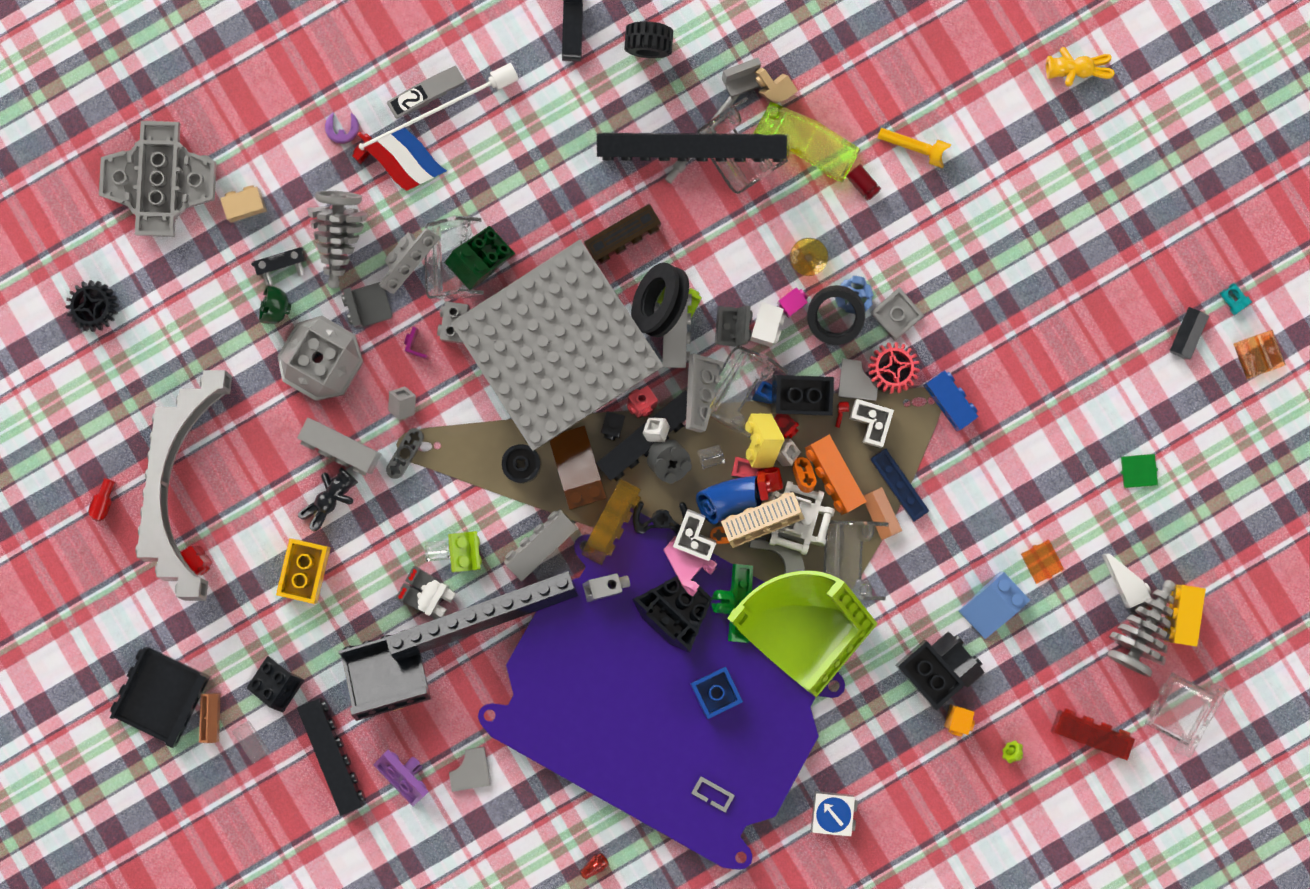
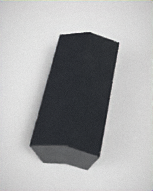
M1188 307L1170 348V353L1183 359H1191L1209 315Z

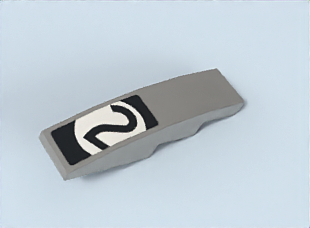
M455 65L387 101V105L394 117L398 119L446 95L448 91L463 85L465 80Z

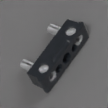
M302 247L253 261L251 265L254 266L257 275L263 274L266 286L269 284L271 286L273 283L269 272L295 264L298 276H301V274L302 276L305 275L301 262L306 261L303 252L305 249Z

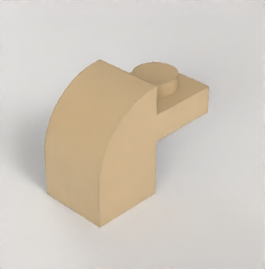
M759 68L754 72L757 76L755 80L760 87H764L759 91V94L766 99L780 102L788 99L798 91L788 75L782 74L773 81L763 68Z

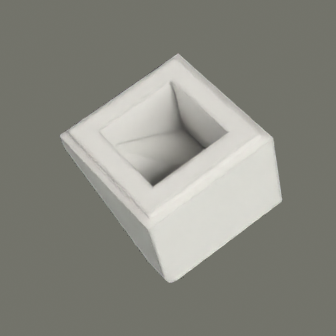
M648 418L643 435L649 442H665L670 425L665 418Z
M784 439L777 460L782 466H792L801 451L791 439Z

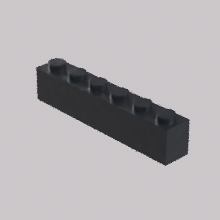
M683 391L652 417L665 418L670 429L666 439H669L668 435L672 431L677 433L684 427L683 422L686 421L687 391ZM646 422L596 463L610 481L615 480L617 482L625 475L623 471L628 467L633 469L640 463L639 458L643 455L645 457L649 455L648 451L655 442L647 441L643 435Z
M322 698L297 707L340 816L365 805L364 801H366L365 795L362 790L359 791L356 784L358 783L357 775L355 772L352 773L349 767L351 765L348 754L343 752L342 747H344L341 737L336 735L335 729L337 727L334 719H330L328 715L329 706L326 700L323 701Z

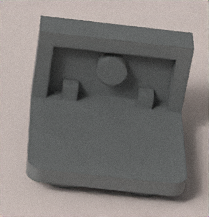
M380 282L355 290L351 288L343 290L342 301L344 306H348L349 309L347 318L349 324H353L356 329L392 318L393 315L385 289L380 287Z
M745 305L739 308L717 307L715 345L738 347L748 344V341L751 339L749 324L753 317L750 306Z

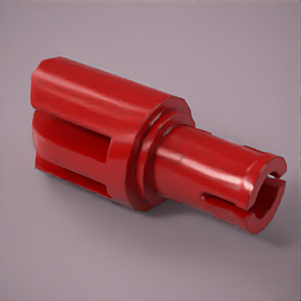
M104 478L99 493L93 495L88 510L93 520L101 521L106 518L112 504L110 495L115 481Z

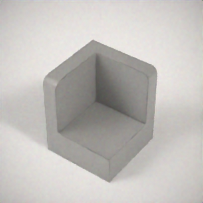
M405 386L389 391L388 411L398 420L414 415L416 395Z

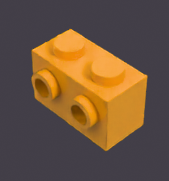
M950 704L944 727L948 728V732L960 737L963 734L969 735V731H973L975 720H973L975 712Z

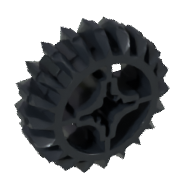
M89 280L88 285L83 281L81 282L82 288L76 285L75 289L77 291H70V294L73 295L72 299L66 298L68 302H71L70 305L65 306L66 309L71 310L67 313V316L72 317L70 321L76 323L77 328L83 327L84 331H88L90 328L91 332H95L96 328H98V330L102 331L103 325L106 327L110 326L108 320L115 321L111 316L112 314H118L114 308L119 307V304L113 303L118 298L115 295L111 296L114 291L108 289V285H102L100 281L94 283V281ZM91 292H100L104 299H95ZM84 297L83 304L79 306L80 300ZM91 303H95L93 310L89 309ZM106 306L105 311L101 316L100 311L103 307ZM89 313L94 321H85L80 314Z

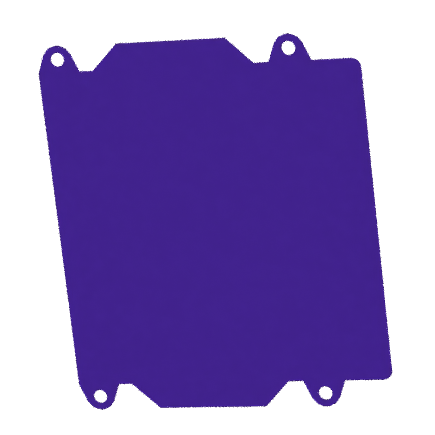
M623 505L616 512L603 536L587 534L581 535L575 540V553L586 566L581 576L573 579L578 596L536 611L506 664L513 691L512 699L508 705L494 703L484 705L479 710L478 719L483 728L494 739L715 864L728 869H745L752 862V853L740 837L743 830L748 825L773 818L777 815L819 737L811 711V705L816 697L788 676L750 641L749 643L728 641L729 620L727 618L729 615L715 613L711 607V603L717 604L720 603V600L711 601L690 653L669 644L642 619L632 599L677 576L663 551L674 536L677 537V534L667 528H651L644 534L637 533L633 526L632 516L634 509L628 505ZM640 513L641 524L651 519ZM582 541L590 542L591 548L589 551L583 552L580 549ZM712 553L710 560L717 563L715 571L710 575L702 567L692 579L711 597L716 590H731L733 564ZM616 573L618 577L626 575L629 577L630 587L623 588L621 593L587 602L583 583ZM753 576L752 591L765 582ZM726 667L743 702L706 719L690 683ZM839 672L831 679V681L836 680L839 683V689L833 692L829 690L827 684L818 696L835 698L844 692L845 682ZM487 710H493L495 712V719L492 721L485 720L484 713ZM700 776L735 795L726 813L710 803L714 801L724 807L729 796L702 782L697 790L698 793L708 798L707 802L691 794ZM738 852L746 854L747 859L744 863L736 861L735 856Z

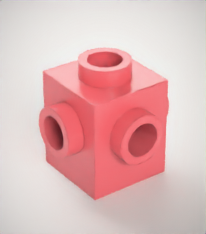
M647 385L640 390L635 389L629 394L627 408L637 418L646 417L653 412V409L657 408L658 399Z

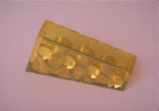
M622 479L619 480L581 555L600 565L603 564L607 554L611 556L616 547L613 544L615 539H620L624 531L621 528L623 523L629 522L633 514L630 512L632 506L637 507L641 499L639 496L641 489Z

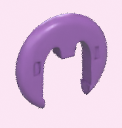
M334 112L330 114L325 123L327 136L333 142L339 144L352 141L359 131V123L356 116L351 113V128L348 134H345V131L340 129L338 134H335L333 129Z

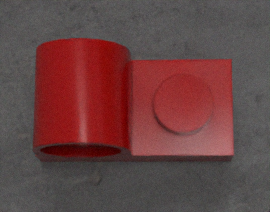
M771 467L757 470V484L761 501L769 499V492L778 491L783 488L780 468Z

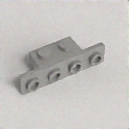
M427 228L422 231L417 239L408 232L400 239L393 251L387 255L385 262L390 271L379 283L380 287L394 294L440 240V236Z

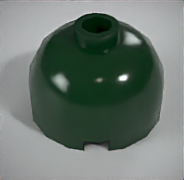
M267 285L263 292V295L266 296H264L260 304L259 320L260 323L277 324L284 319L286 314H290L291 304L288 303V297L283 290Z

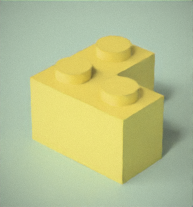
M751 413L745 424V430L751 439L750 446L746 450V458L752 468H771L775 464L784 442V437L772 414Z

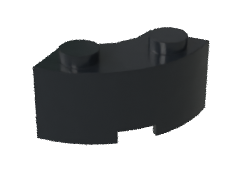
M948 631L932 647L968 688L985 673L980 667L982 662L976 656L972 657L962 646L964 642L958 635L953 636Z

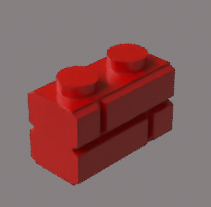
M189 546L181 552L182 557L197 576H202L210 570L209 566L212 565V561L208 555H205V551L201 546Z

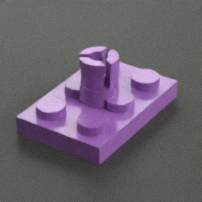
M387 750L373 764L412 806L417 804L428 793L425 784L414 777L422 769V765H420L416 758L411 757L403 765L394 752Z

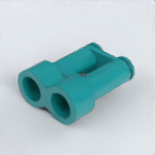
M1233 283L1229 286L1228 290L1224 289L1219 294H1221V297L1231 308L1230 311L1235 316L1250 305L1252 301ZM1230 290L1238 299L1236 302L1228 293Z

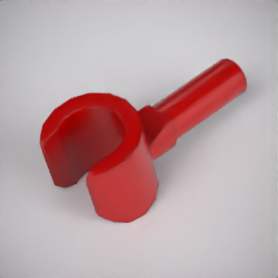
M847 401L838 403V417L835 425L837 428H840L843 412H849V403Z

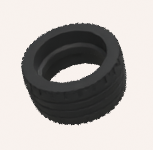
M840 285L828 286L820 290L812 298L808 307L807 321L809 328L816 338L826 344L842 345L852 341L861 332L865 322V307L861 298L852 289ZM831 297L846 299L855 310L853 325L841 333L825 330L818 321L817 312L819 306Z

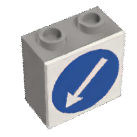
M814 791L812 833L851 836L852 831H855L856 827L853 813L857 812L858 802L855 800V797L850 794Z

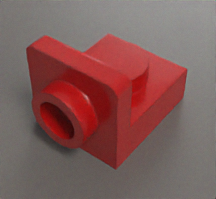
M361 132L357 134L364 143L372 140L367 133L365 135ZM358 145L354 149L352 156L361 165L370 153L365 149L360 150Z
M777 414L774 417L784 439L787 437L792 438L799 431L797 429L799 424L788 414Z

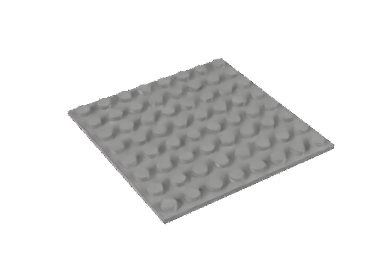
M581 240L576 241L451 322V325L532 451L664 367Z

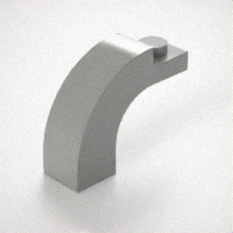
M759 537L750 541L749 548L769 550L778 554L784 563V574L805 571L804 562L799 551L776 544L775 546L769 545L765 537Z

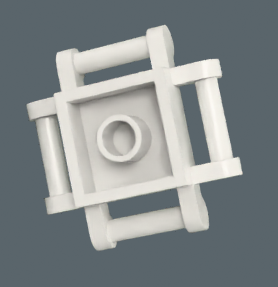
M787 481L784 493H790L791 491L816 500L815 503H811L812 501L796 496L805 519L772 532L769 545L775 546L776 544L801 552L800 554L806 556L810 543L822 547L825 546L828 526L835 510L831 507L820 506L824 496L823 491L819 490L817 492L813 490L810 493H805L797 485H794L793 482ZM778 491L769 492L768 500H775L782 493ZM818 513L823 514L818 537L812 536ZM778 536H781V537H784V538H787V539H790V540H793V541H797V542L803 543V545H802V544H799V543H796V542H792V541L783 539V538H780V537H778Z

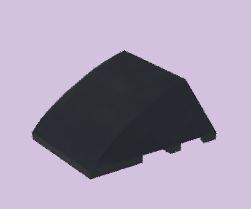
M676 576L632 600L642 619L669 644L690 653L712 597L700 586L695 595L691 596L683 588Z

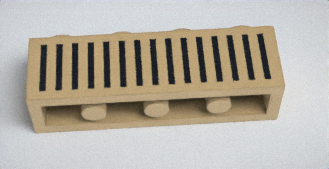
M792 492L784 493L775 500L764 501L755 508H747L738 515H730L721 522L732 548L805 518L796 496Z

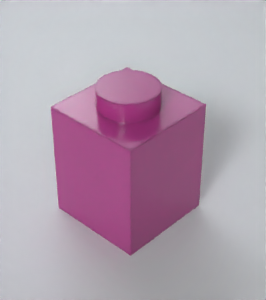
M796 287L781 298L777 304L780 308L784 309L783 312L790 318L807 305L806 299L808 297L802 289L798 290Z

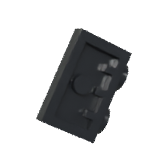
M267 656L248 684L247 689L269 708L284 712L305 680L288 672L274 659Z

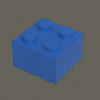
M726 667L690 683L706 719L743 702Z

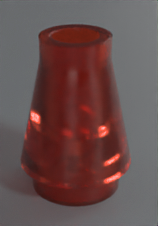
M602 853L594 854L583 869L580 870V874L587 880L607 870L609 862Z

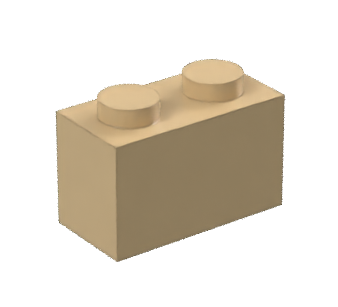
M257 186L244 187L243 191L237 193L236 191L226 193L225 197L220 198L226 219L230 223L267 212L261 190Z

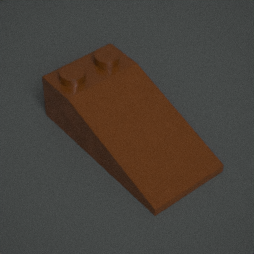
M585 426L562 432L551 439L549 442L569 510L607 499Z

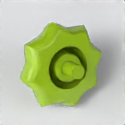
M1016 740L1007 743L1002 749V758L1010 764L1023 758V745L1019 744Z

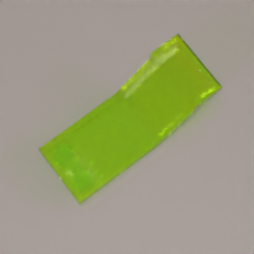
M771 101L753 133L789 134L790 153L801 157L823 171L826 176L842 183L860 152V148L820 122Z

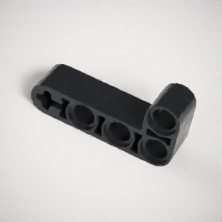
M563 0L562 61H581L583 0Z

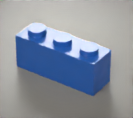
M944 370L923 386L954 429L960 431L979 417L976 414L978 411L972 403L969 404L965 399L966 394L962 388H957L952 374Z

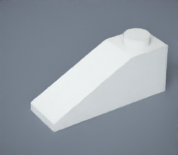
M1110 553L1102 555L1126 608H1132L1143 603L1147 598H1151L1149 595L1151 590L1147 583L1144 584L1143 580Z

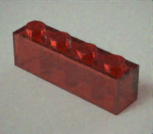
M1066 708L1064 712L1058 710L1051 732L1128 760L1135 738L1130 737V732L1122 729L1116 732L1111 730L1113 726L1103 722H1101V725L1093 723V718L1085 715L1079 718L1075 716L1076 712Z

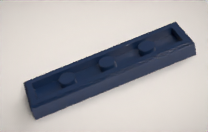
M886 448L870 458L872 464L913 522L929 512L927 506Z

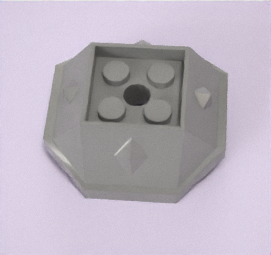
M322 315L297 323L277 356L282 381L315 401L345 395L364 363L356 335ZM318 353L323 354V360L320 363H316L314 360L315 355Z

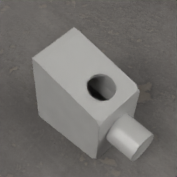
M617 573L591 579L583 583L587 602L617 595L622 592L623 588L630 587L629 577L627 575L618 577Z

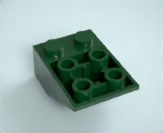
M488 226L454 249L444 263L469 290H472L509 260L515 252L491 226Z

